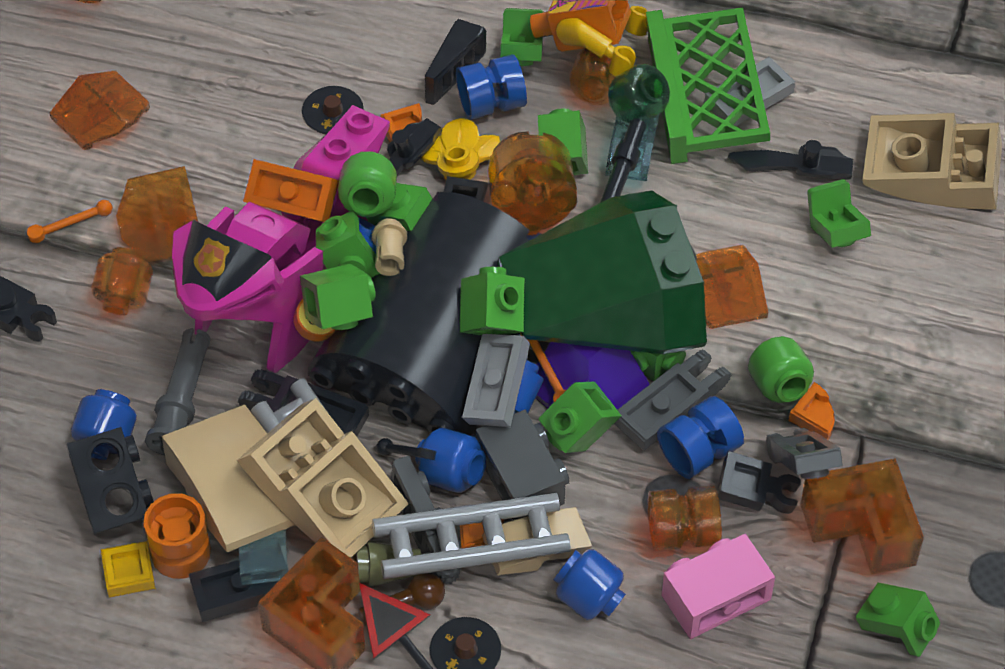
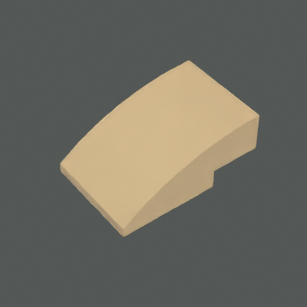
M955 113L871 115L862 179L863 185L885 194L924 204L965 209H996L1002 153L999 123L956 124Z
M317 398L298 406L236 460L267 497L301 531L341 564L346 563L374 537L372 519L396 516L409 504L353 431L344 434Z
M245 404L162 436L167 466L185 487L186 495L193 497L201 504L205 513L207 528L226 552L295 525L267 497L236 461L267 434Z

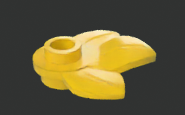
M458 118L448 122L442 128L441 136H438L434 145L421 159L425 163L437 165L439 172L443 174L445 179H447V176L471 180L476 175L479 163L497 155L500 149V137L496 135L479 136L478 127L473 121Z

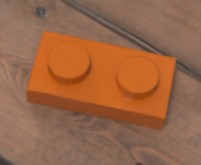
M254 159L243 202H252L265 208L325 222L330 218L339 180Z

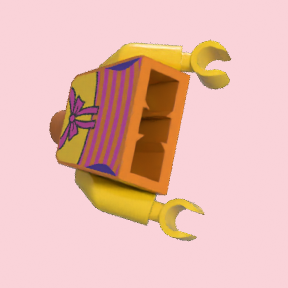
M553 0L547 12L531 15L530 25L533 36L536 39L553 36L556 48L561 52L586 48L600 58L603 55L611 58L609 72L618 78L624 79L628 77L629 71L633 70L636 60L635 52L628 46L614 47L612 45L619 44L624 29L631 34L645 36L647 33L646 12L648 11L642 6H631L630 8L628 0Z

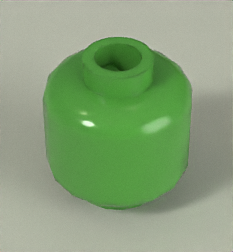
M366 151L352 155L344 162L338 183L339 199L344 208L348 211H354L356 215L361 217H375L383 214L391 207L396 195V170L392 162L382 154Z
M784 336L770 338L755 348L749 358L748 369L750 376L761 393L770 401L783 403L798 400L806 394L813 381L814 369L812 362L800 345L792 338Z

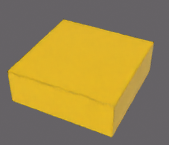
M147 541L101 549L109 598L156 589Z

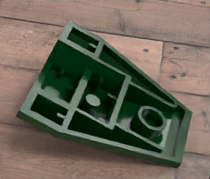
M652 190L611 197L498 258L499 267L507 269V275L525 278L524 332H521V334L526 339L655 354H668L705 347L707 344L705 293L702 275L676 205Z

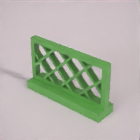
M743 7L666 19L663 18L662 10L646 12L647 38L671 164L688 162L687 153L770 141V129ZM737 23L738 29L730 38L714 31L719 25ZM691 30L697 33V36L687 44L675 38L673 32ZM706 39L721 46L712 57L697 49ZM730 51L744 58V61L736 69L720 62ZM689 57L704 65L695 75L680 68ZM712 70L728 77L719 88L704 81ZM736 81L751 89V92L743 101L727 93ZM695 88L704 93L709 92L712 94L701 107L686 99ZM718 99H721L728 106L735 109L725 120L710 112ZM744 114L757 121L759 128L742 130L734 126V124ZM701 120L717 128L712 135L694 137L693 129Z

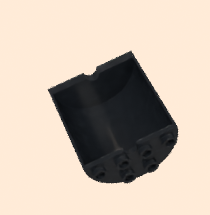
M437 192L413 230L407 231V241L403 245L404 269H399L400 273L397 275L386 276L378 274L371 278L375 288V300L371 302L373 317L359 320L356 327L335 330L331 337L324 340L308 366V376L319 386L327 389L334 387L349 394L353 400L367 406L374 405L376 402L388 405L389 414L399 422L405 424L412 422L428 429L430 433L438 428H445L471 435L477 425H469L462 416L482 335L460 332L461 279L478 275L479 269L482 267H499V256L528 242L529 240L526 236L530 230L510 215L486 202L463 194ZM520 333L511 334V335L520 336Z

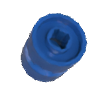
M511 54L490 59L488 67H484L478 62L456 69L459 98L465 115L469 120L492 115L495 107L505 112L526 106V85L520 64L515 55Z
M710 396L688 411V417L679 415L657 431L659 445L665 458L681 476L689 479L713 464L714 458L723 459L728 451L734 452L744 444V434L737 417L730 407L716 396Z

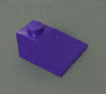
M550 342L544 352L563 390H567L575 382L595 381L617 410L650 385L631 351ZM538 361L537 366L539 370L537 374L544 381L535 399L548 409L554 403L553 396L555 392Z

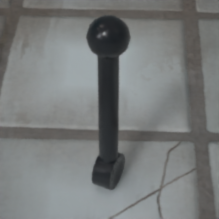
M388 438L380 439L376 445L378 453L382 456L397 453L435 461L437 451L426 448L393 444Z

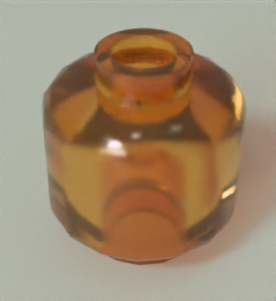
M586 48L576 55L569 77L571 90L576 97L591 105H604L612 102L619 95L624 79L618 78L609 72L611 58L605 55L600 58Z
M116 247L112 249L111 253H106L99 257L91 291L93 297L103 303L102 309L115 315H127L129 309H139L146 304L153 277V268L145 261L146 256L141 252L130 248Z

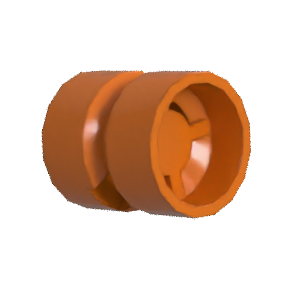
M172 493L159 497L151 503L144 514L143 525L154 567L162 575L173 579H185L189 577L190 573L204 569L210 559L211 544L207 533L206 517L201 504L188 495Z

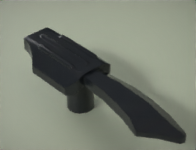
M426 118L419 123L407 124L403 130H397L393 133L392 141L387 145V151L397 176L404 168L409 169L434 145L442 132L439 125Z
M817 140L807 141L806 144L800 147L798 155L772 150H745L731 152L728 155L730 160L739 164L746 171L791 170L796 171V174L801 176L827 179L852 178L853 158L843 155L835 147L822 146Z

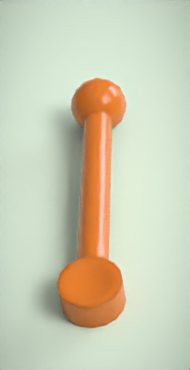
M100 200L96 207L43 227L36 224L32 225L27 229L28 239L32 243H40L44 240L46 234L96 215L108 216L112 212V204L108 200Z
M527 339L555 392L553 396V401L555 402L566 390H563L538 340Z

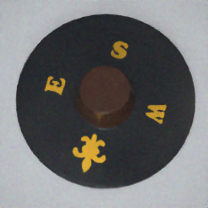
M326 86L315 90L305 99L302 106V115L310 128L319 133L327 134L352 105L363 110L364 106L361 98L354 91L342 86Z
M459 617L447 621L437 629L431 640L430 655L437 669H495L501 657V642L496 631L488 623L477 618Z

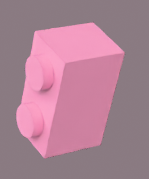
M745 533L732 540L728 538L719 540L707 552L691 560L683 558L673 563L664 572L661 596L691 640L770 601L775 576Z

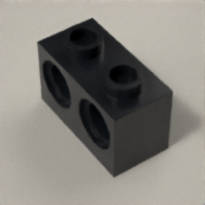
M119 427L66 444L93 534L144 519L147 508L154 501L147 480L138 481L133 463L139 462L140 456L133 435L124 437L122 428ZM100 445L113 447L118 454V464L113 469L106 471L96 468L91 460V453L96 447ZM114 489H123L132 498V507L124 515L112 514L105 505L106 495Z

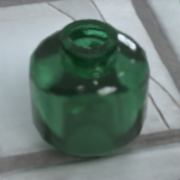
M640 64L614 77L609 85L608 100L614 114L622 121L630 124L631 119L637 118L645 122L666 109L670 101V88L665 76L656 67Z

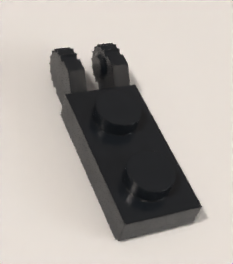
M257 369L251 377V384L263 393L266 392L268 395L274 396V398L245 390L238 398V403L240 406L245 404L251 412V409L256 404L266 401L272 411L275 412L297 399L290 387L299 379L289 375L283 377L273 372ZM308 383L343 433L346 434L353 431L358 436L369 417V407L361 402Z

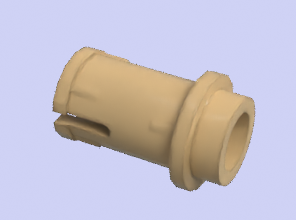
M384 219L372 231V241L376 245L375 268L380 274L393 276L400 273L399 269H404L403 245L407 241V231L399 221Z

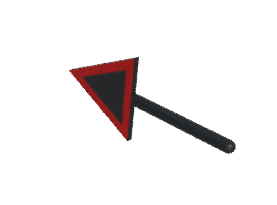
M359 583L373 659L399 641L421 669H433L406 635L431 615Z

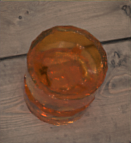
M714 485L690 487L685 495H679L675 489L648 492V522L654 552L681 549L684 542H689L693 548L711 547L722 539L720 504Z

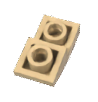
M565 508L547 513L552 535L564 533L569 535L570 552L493 563L497 575L538 571L544 561L570 558L575 550L582 554L584 551L591 549L592 544L577 508ZM528 516L502 524L506 542L534 538ZM484 532L483 535H482V537H483V540H484L485 545H488V544H487V540H486V536H485V532Z

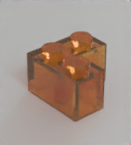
M896 458L831 470L827 476L805 479L800 505L813 543L858 535L871 574L917 565L924 536Z
M321 537L258 602L262 630L314 669H349L366 650L363 623L344 609L360 592L358 563Z

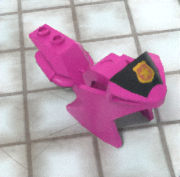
M352 105L335 126L298 159L293 169L339 180L344 162L352 155L366 151L379 153L390 127V121ZM338 187L330 218L342 216L350 212L344 208L339 199ZM248 202L234 217V210L225 206L207 226L193 220L173 232L172 261L177 298L183 305L184 311L195 319V335L198 329L207 332L212 321L218 319L273 322L266 368L276 373L294 359L310 341L302 337L296 330L293 315L298 304L303 299L300 276L327 269L323 264V251L316 248V229L324 222L281 212L282 215L252 202ZM358 216V217H360V218L365 219L366 221H368L366 217Z

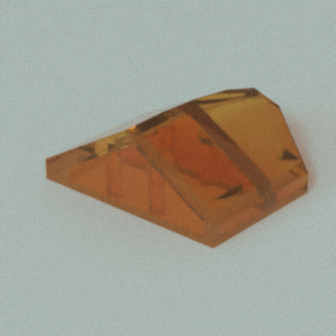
M115 70L79 75L49 113L50 118L83 150H88L93 147V143L117 136L137 123L142 114L150 109V103Z
M185 166L127 180L116 214L121 239L148 263L172 258L173 232L193 220L198 221Z
M744 245L696 254L698 257L696 262L704 281L706 325L709 328L714 329L768 318L769 312L759 265Z

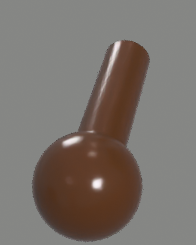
M433 573L418 574L410 581L408 589L390 595V597L421 610H431L442 603L445 597V586L443 581ZM363 606L358 608V614L363 625L367 626Z

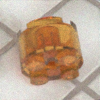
M529 131L518 132L503 139L493 149L488 167L492 206L523 224L530 230L527 235H535L543 229L558 224L576 207L577 186L571 156L567 147L558 138L547 133H543V136L529 135Z

